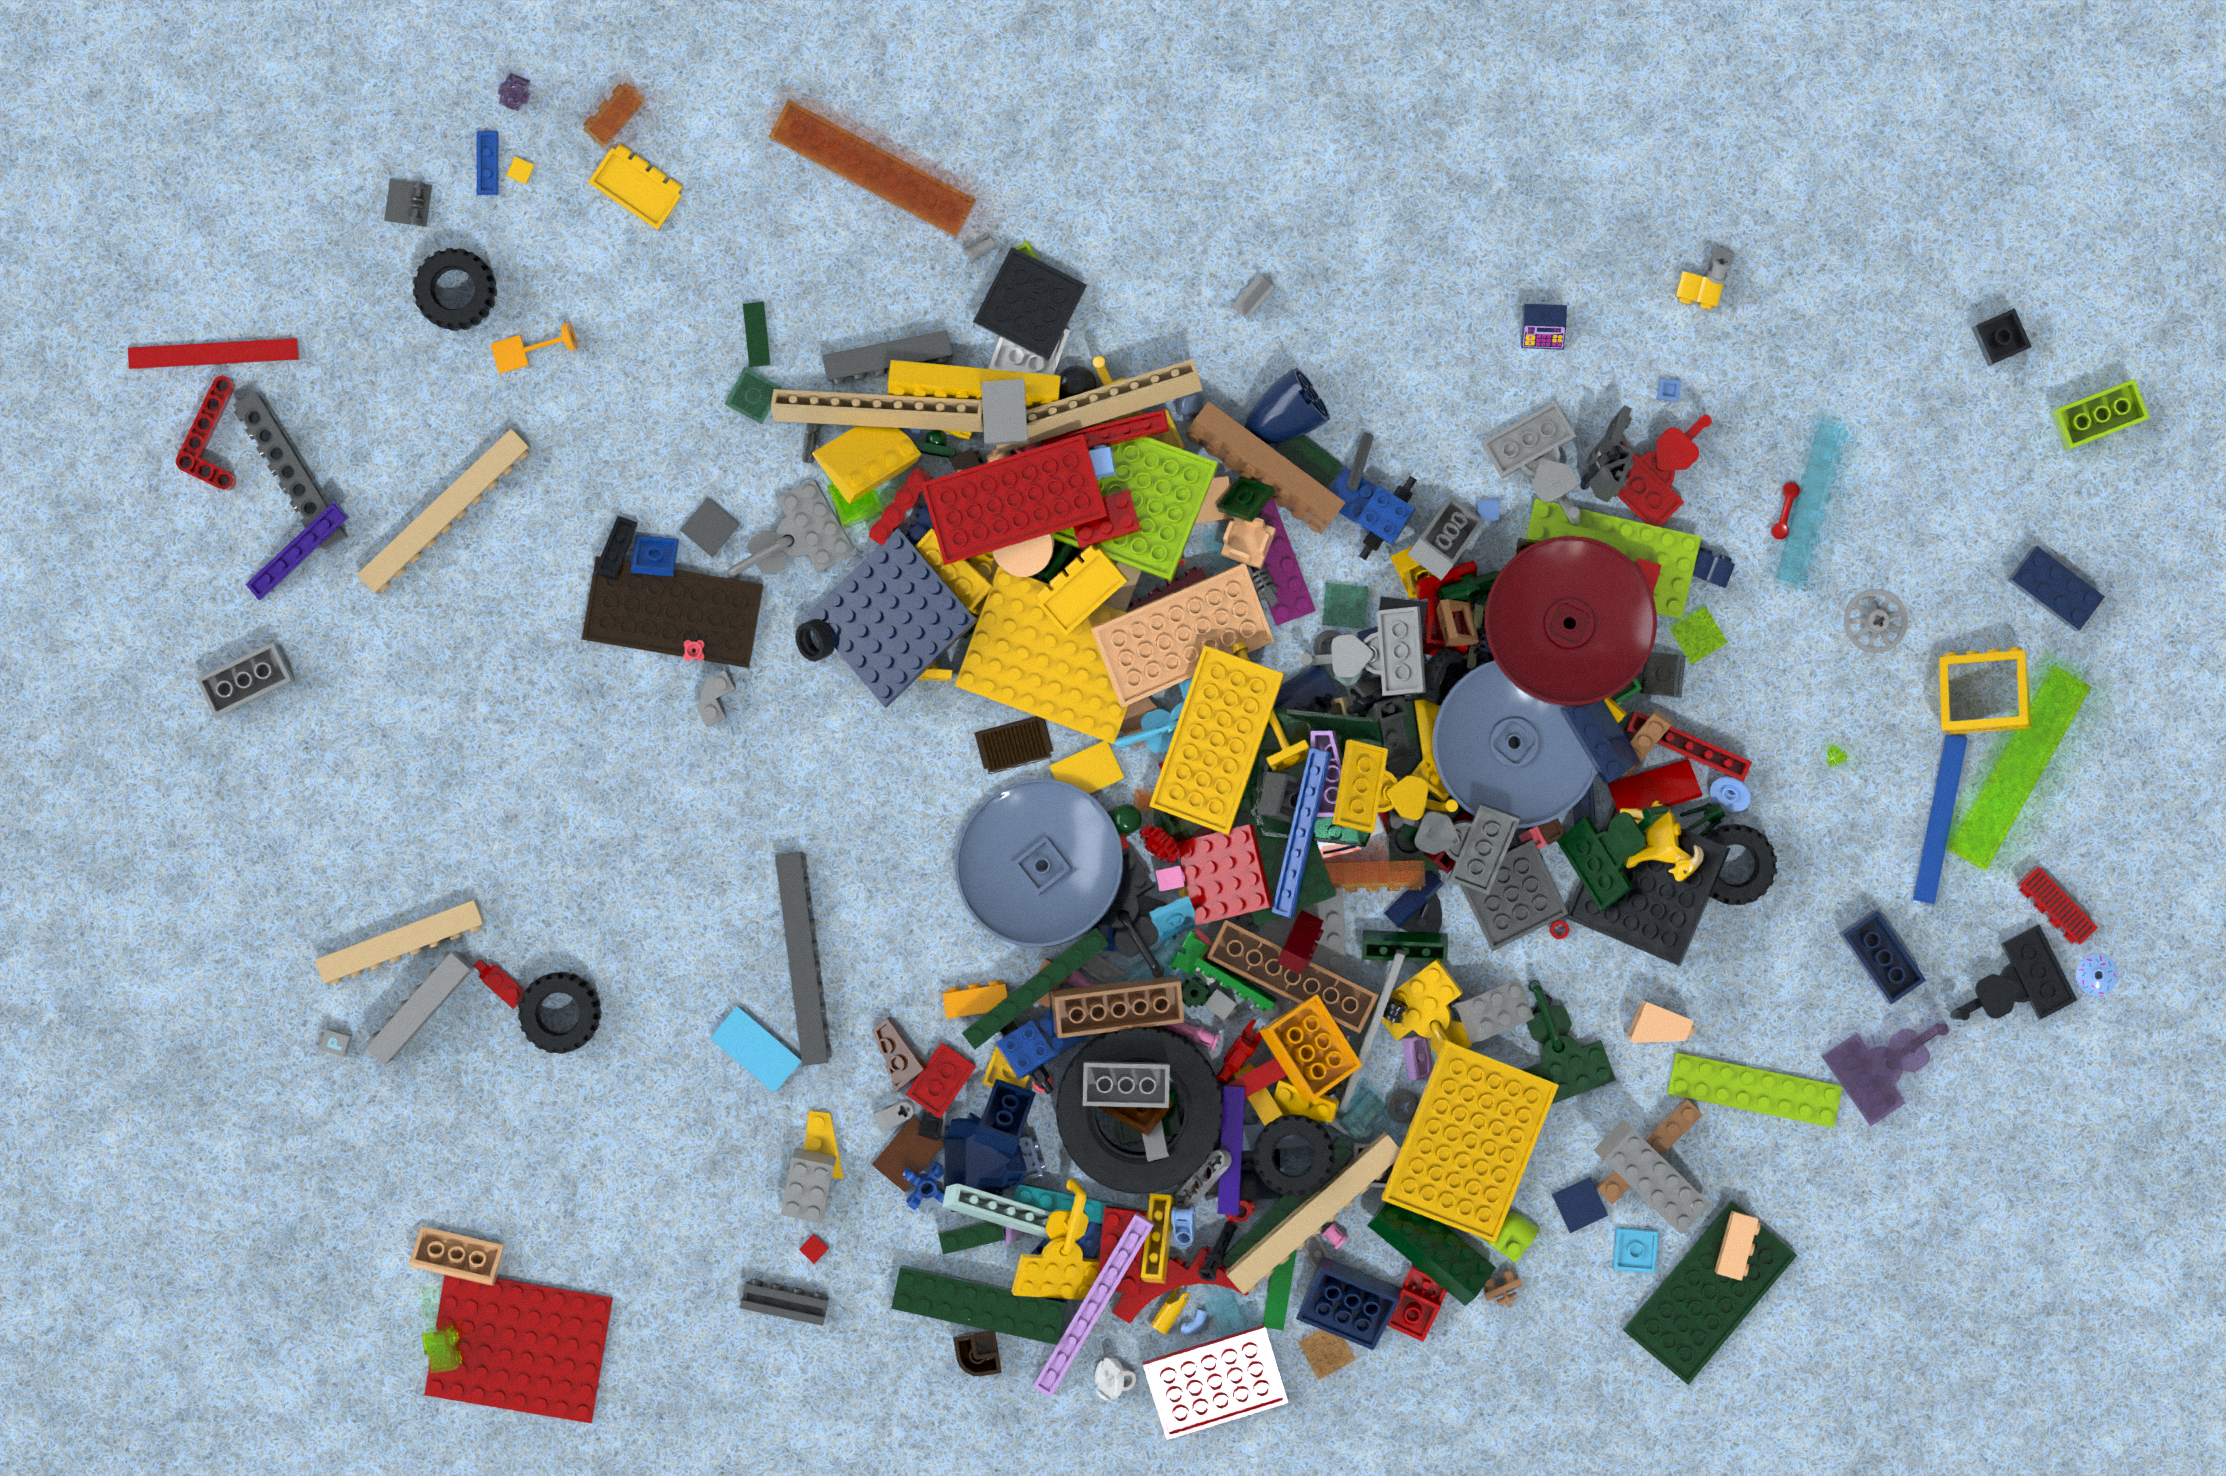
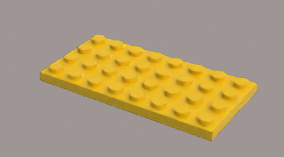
M1204 645L1149 806L1229 835L1285 673Z

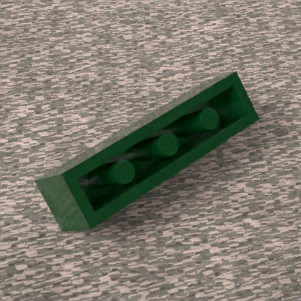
M1363 930L1362 960L1393 961L1396 950L1400 949L1405 951L1403 961L1433 962L1438 958L1441 963H1447L1448 933Z

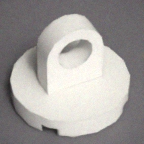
M1104 1358V1361H1100L1095 1371V1385H1098L1099 1389L1097 1394L1101 1399L1115 1400L1122 1391L1132 1389L1136 1382V1376L1131 1370L1122 1368L1118 1359ZM1128 1375V1380L1124 1383V1377Z

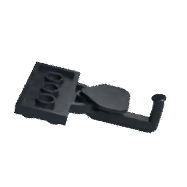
M1132 850L1123 856V873L1117 895L1100 921L1107 927L1117 929L1114 941L1124 956L1133 957L1141 952L1152 970L1153 976L1160 978L1164 975V968L1159 965L1149 949L1158 940L1159 933L1151 919L1139 916L1140 904L1138 901V897L1154 888L1155 885Z
M2039 924L2001 943L2010 963L2003 968L2000 976L1990 974L1979 980L1975 986L1977 998L1951 1011L1950 1018L1953 1020H1968L1971 1012L1983 1007L1985 1013L1990 1018L1998 1019L2010 1013L2015 1002L2025 1003L2029 1001L2037 1018L2043 1019L2077 1001Z

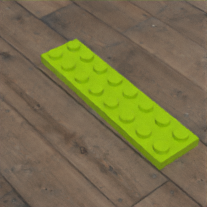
M1676 1052L1667 1094L1834 1128L1843 1086Z

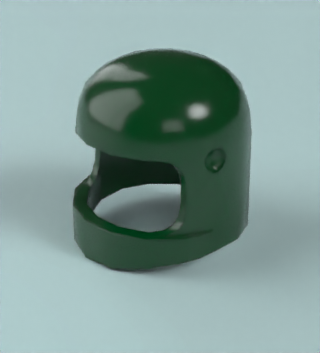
M1131 804L1117 806L1108 813L1120 837L1130 836L1139 829L1142 823L1140 811Z

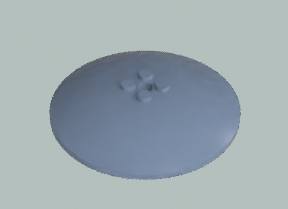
M1033 779L1017 782L1006 786L988 797L967 821L958 842L955 858L957 886L961 898L973 918L997 938L1014 945L1031 948L1060 945L1072 941L1090 930L1100 921L1112 905L1123 873L1121 839L1107 811L1096 799L1082 789L1051 779ZM1040 861L1048 863V868L1043 872L1037 870V865Z

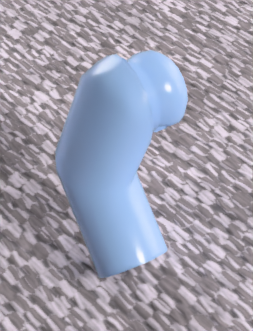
M1197 1309L1195 1320L1190 1323H1183L1181 1325V1332L1186 1334V1336H1193L1201 1331L1204 1327L1207 1311Z

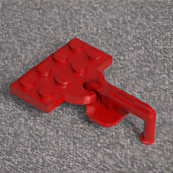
M1708 414L1702 415L1685 434L1678 428H1668L1657 439L1656 451L1646 452L1640 457L1635 453L1633 454L1632 459L1635 461L1631 470L1627 471V484L1624 489L1620 488L1617 496L1645 524L1661 527L1684 503L1670 486L1675 478V470H1686L1698 459L1699 449L1692 440L1704 427L1711 425L1712 419Z

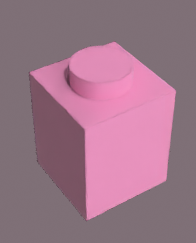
M1180 865L1155 870L1159 891L1184 887V882H1186L1185 875Z

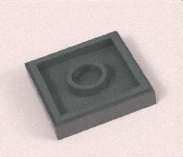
M706 498L680 531L713 558L740 525L711 500Z

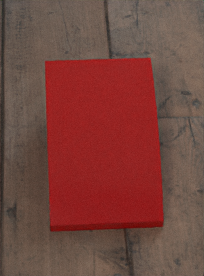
M1412 1263L1400 1288V1301L1387 1326L1424 1342L1441 1308V1303L1447 1291Z

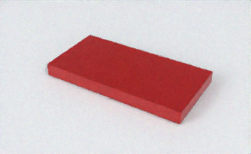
M1689 759L1608 783V789L1618 814L1622 808H1637L1643 810L1645 807L1650 808L1655 801H1659V804L1669 807L1702 797L1701 789Z

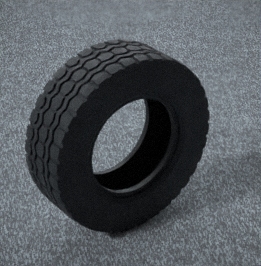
M1157 1026L1133 1027L1132 1029L1127 1028L1102 1033L1077 1052L1066 1068L1059 1086L1056 1118L1059 1134L1066 1151L1074 1163L1087 1176L1097 1183L1116 1191L1130 1194H1147L1172 1188L1187 1180V1178L1191 1177L1202 1167L1211 1155L1220 1135L1223 1120V1100L1214 1070L1205 1056L1191 1042L1175 1032ZM1084 1061L1170 1063V1078L1181 1092L1184 1102V1113L1180 1131L1166 1142L1169 1157L1148 1162L1146 1151L1135 1152L1123 1149L1112 1143L1104 1135L1096 1119L1095 1106H1083Z

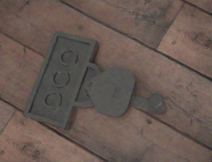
M1481 802L1472 821L1460 820L1452 823L1448 815L1437 811H1429L1423 818L1418 820L1402 818L1396 809L1390 811L1391 826L1398 829L1402 827L1403 823L1418 828L1414 841L1419 850L1430 854H1437L1445 850L1447 855L1455 860L1449 881L1488 895L1520 821V816Z

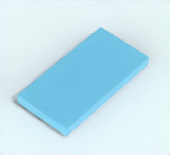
M739 1006L733 1010L710 1037L712 1041L773 1093L778 1090L802 1061Z

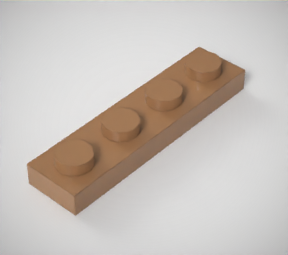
M1657 709L1654 710L1629 741L1640 761L1623 774L1624 777H1629L1673 723V720Z

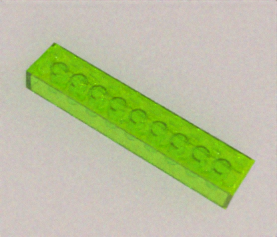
M2050 666L2031 699L2032 729L2013 730L1946 847L1948 852L1981 871L1987 870L2092 688L2090 685L2057 666Z

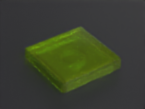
M1706 607L1669 629L1691 665L1728 643Z

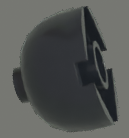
M1079 365L1069 366L1058 375L1061 376L1059 400L1097 389L1096 379L1093 373L1086 367Z

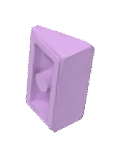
M1420 1035L1402 1038L1408 1079L1418 1080L1430 1077L1432 1065L1427 1038Z

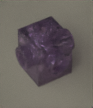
M510 73L506 81L502 82L499 87L498 94L501 95L499 104L519 111L522 105H526L529 101L530 93H528L530 80Z

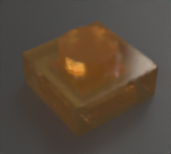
M1135 789L1133 806L1137 807L1140 812L1153 813L1154 808L1149 805L1154 792Z

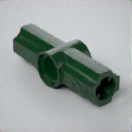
M1493 571L1480 576H1475L1474 574L1464 575L1459 582L1439 587L1440 600L1450 599L1456 601L1466 599L1468 602H1475L1491 590L1500 571Z

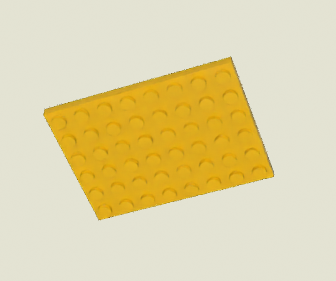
M998 566L992 581L994 587L988 592L954 686L1115 744L1129 705L1120 707L1091 628L1126 612L1101 604L1065 636L1038 605L1040 600L1036 597V594L1045 585L1049 584L1030 577H1019L1009 574Z
M1444 1040L1381 1199L1496 1243L1559 1085Z

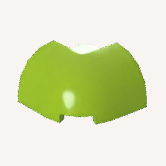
M1508 1212L1496 1243L1484 1238L1482 1239L1517 1263L1527 1247H1530L1540 1227L1517 1212Z

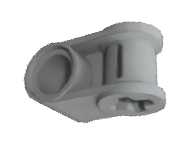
M1713 247L1710 261H1708L1707 278L1713 283L1723 284L1726 281L1727 270L1731 267L1734 252Z
M905 1099L888 1105L880 1111L877 1110L873 1115L883 1133L909 1120L915 1112V1107L910 1100ZM902 1105L905 1108H910L908 1115L900 1113Z

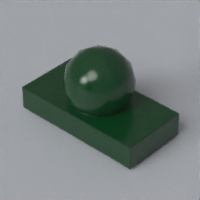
M931 430L926 436V443L914 441V445L923 454L952 458L956 454V448L945 446L947 437L941 430Z

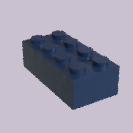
M2033 546L2007 580L2074 631L2081 630L2105 598L2104 595L2038 546Z
M1878 910L1871 911L1839 933L1888 1004L1892 1005L1927 981Z

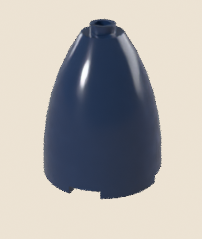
M1295 368L1280 377L1260 397L1250 412L1244 428L1266 444H1274L1292 440L1317 429L1330 420V414L1323 400L1319 399L1318 394L1313 389L1310 380L1301 370Z

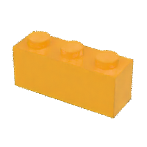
M994 980L988 982L989 986L980 987V983L967 985L968 989L959 990V986L946 988L947 992L943 993L946 1019L987 1013L1008 996L1006 983L1001 984V980Z

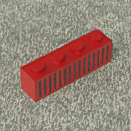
M2034 866L2017 883L2020 886L2018 891L2026 899L2030 897L2035 902L2033 906L2041 914L2045 912L2050 917L2048 922L2055 929L2059 927L2065 933L2063 937L2071 945L2073 943L2081 945L2098 928L2039 866Z

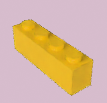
M1150 1193L1148 1219L1155 1224L1147 1235L1144 1244L1141 1278L1144 1282L1166 1283L1172 1231L1171 1212L1172 1207L1175 1205V1199L1172 1195Z

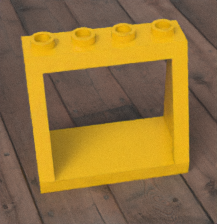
M2012 647L2007 652H2000V649H1989L1987 653L1979 654L1977 650L1966 651V655L1948 652L1944 653V657H1939L1941 728L1946 735L2032 729L2027 652L2022 650V647ZM2017 659L2019 716L1950 722L1948 665Z

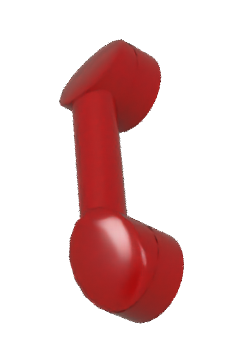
M1788 482L1782 488V493L1785 496L1779 522L1771 528V534L1777 540L1784 539L1789 534L1787 522L1794 498L1800 494V488L1795 482Z

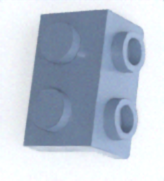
M1031 1134L1021 1137L1018 1144L1021 1147L1027 1168L1023 1182L1043 1177V1171L1047 1169L1043 1158L1039 1159L1037 1151L1040 1148L1037 1139H1032Z

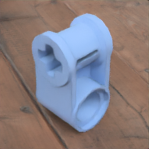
M1177 1206L1172 1207L1171 1222L1173 1225L1174 1241L1180 1247H1188L1193 1242L1196 1232L1195 1207H1190V1209H1180Z

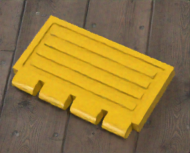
M620 143L616 149H610L588 183L659 231L682 197L679 192L683 186L672 178L669 179L667 184L663 183L668 175L654 166L647 172L646 169L650 163L637 154L634 155L632 160L628 159L633 151Z
M1092 544L1080 554L1085 562L1076 557L1065 567L1069 576L1064 571H1061L1049 582L1054 588L1053 590L1049 585H1045L1036 594V597L1040 600L1038 603L1040 608L1065 636L1129 580L1101 548L1097 550Z

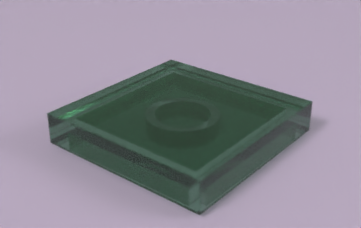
M744 367L725 405L763 424L771 409L773 390H781L782 387Z
M1326 583L1322 625L1364 629L1368 587Z

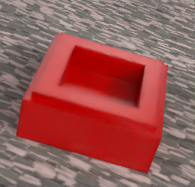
M813 1234L800 1247L799 1251L815 1264L829 1248Z

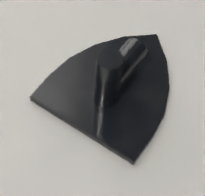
M1437 893L1401 929L1408 932L1439 933L1442 924V908Z

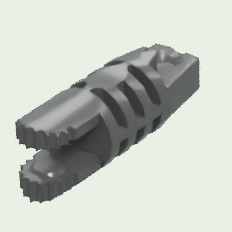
M1246 564L1252 583L1261 600L1266 598L1271 608L1278 605L1279 602L1275 596L1278 589L1270 578L1265 565L1263 564L1260 570L1253 573L1251 566Z

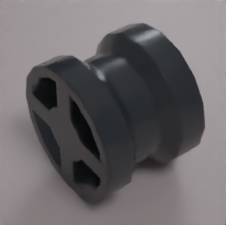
M1389 998L1388 1007L1384 1011L1383 1017L1394 1023H1402L1404 1019L1403 1013L1407 1011L1408 1005L1398 999Z

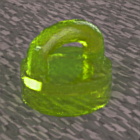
M1836 746L1828 748L1829 758L1826 761L1829 767H1834L1848 760L1845 751L1841 752Z

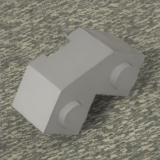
M727 670L705 681L697 710L706 727H710L727 718L718 701V698L736 690Z

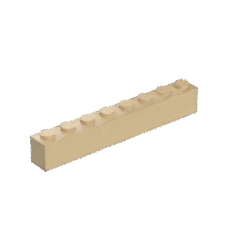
M473 900L318 958L315 962L323 984L330 982V985L342 982L341 977L350 975V978L363 974L361 970L367 967L371 971L382 967L381 962L389 960L390 963L401 960V955L409 952L410 956L422 952L421 947L429 945L430 948L441 945V940L449 937L450 941L462 937L461 932L469 930V933L481 930L480 925L485 924L477 900Z

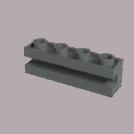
M751 1279L750 1284H748V1281L745 1282L740 1309L823 1326L829 1298L824 1300L825 1294L813 1292L812 1297L804 1296L805 1290L792 1287L790 1293L783 1291L784 1285L771 1283V1288L762 1287L763 1281L758 1279Z

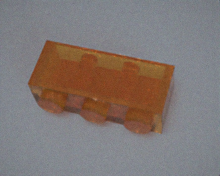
M626 82L623 85H617L612 91L613 96L609 101L604 100L598 107L599 112L594 117L591 115L584 123V132L603 149L646 102Z

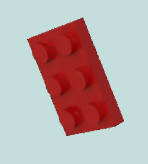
M1129 489L1103 497L1108 517L1073 527L1080 550L1089 547L1091 544L1094 546L1141 531Z
M943 1042L926 1064L927 1068L919 1074L905 1094L938 1118L942 1117L977 1067Z

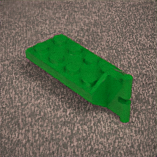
M1189 930L1180 945L1187 951L1183 953L1177 950L1168 965L1170 968L1176 970L1178 967L1192 976L1198 967L1200 968L1199 972L1204 976L1217 978L1219 980L1218 984L1224 988L1229 989L1231 987L1237 991L1236 994L1245 1000L1250 998L1255 1001L1254 1005L1259 1009L1271 1011L1277 998L1226 967L1207 959L1205 953L1209 945L1196 938V932Z

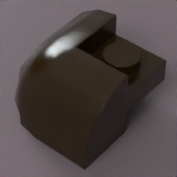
M995 1331L968 1332L953 1337L956 1359L959 1367L964 1372L972 1376L1002 1373Z

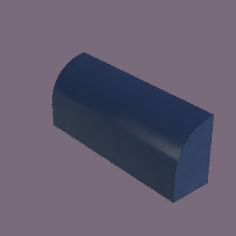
M1320 665L1310 666L1281 685L1273 707L1280 725L1282 726L1299 715L1294 710L1298 703L1304 707H1309L1314 697H1324L1325 694H1331L1336 689Z

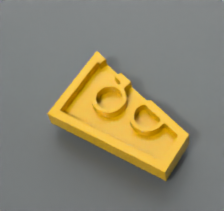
M1284 1077L1278 1081L1273 1098L1284 1116L1289 1114L1304 1115L1316 1121L1332 1122L1334 1120L1339 1105L1338 1100L1324 1094L1314 1101L1304 1102L1292 1082Z
M809 1110L805 1150L836 1156L832 1178L844 1179L831 1114Z

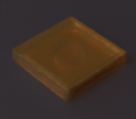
M1320 1330L1298 1342L1318 1380L1355 1361L1345 1339L1324 1330Z

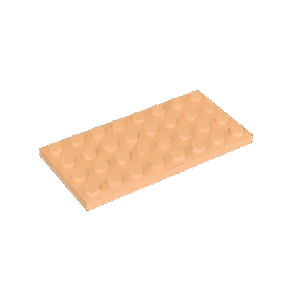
M1245 563L1238 564L1091 628L1120 707H1125L1193 677L1204 645L1234 655L1232 646L1242 641L1248 646L1247 653L1274 642Z

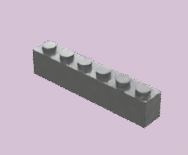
M947 330L822 355L827 381H832L833 384L845 382L844 378L853 377V380L866 378L865 374L873 372L874 376L887 374L886 370L890 369L891 360L928 363V361L936 360V363H944L949 361L948 357H953Z

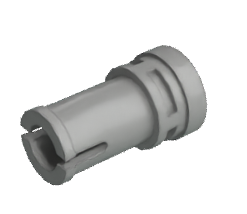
M988 236L975 245L971 244V246L963 248V251L972 264L981 255L996 248V245L992 238Z

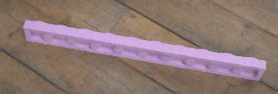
M1138 1212L1135 1213L1034 1383V1388L1052 1397L1155 1224L1153 1221Z

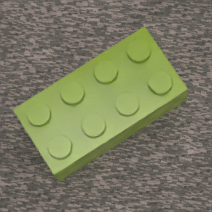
M2135 379L2050 411L2065 451L2150 419Z

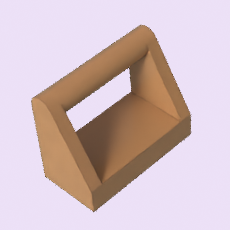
M1450 599L1440 600L1436 612L1445 647L1478 643L1479 639L1470 604ZM1463 611L1469 635L1457 633L1452 612Z

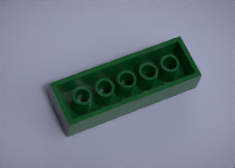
M1383 1201L1367 1224L1370 1229L1464 1306L1477 1297L1496 1269L1494 1265L1443 1223L1392 1203Z

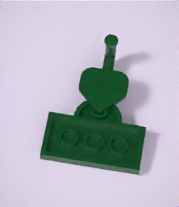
M1666 805L1643 808L1642 814L1644 819L1638 824L1631 814L1627 812L1619 813L1609 822L1608 831L1600 833L1590 817H1584L1557 840L1560 848L1600 911H1605L1633 888V885L1622 869L1627 864L1629 857L1635 856L1644 848L1646 839L1643 833L1667 814L1669 808Z
M1532 980L1528 988L1534 993L1540 1011L1533 1014L1534 1019L1527 1021V1026L1532 1039L1543 1045L1540 1051L1541 1062L1522 1070L1559 1085L1551 1105L1615 1081L1616 1079L1602 1041L1598 1040L1580 1047L1577 1040L1567 1035L1572 1026L1567 1010L1561 1005L1549 1007L1540 982Z

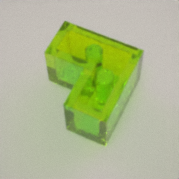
M453 1325L429 1328L422 1333L424 1354L428 1355L431 1373L451 1371L459 1368L462 1359L460 1351L456 1349V1343H458L459 1339L458 1332L454 1330Z

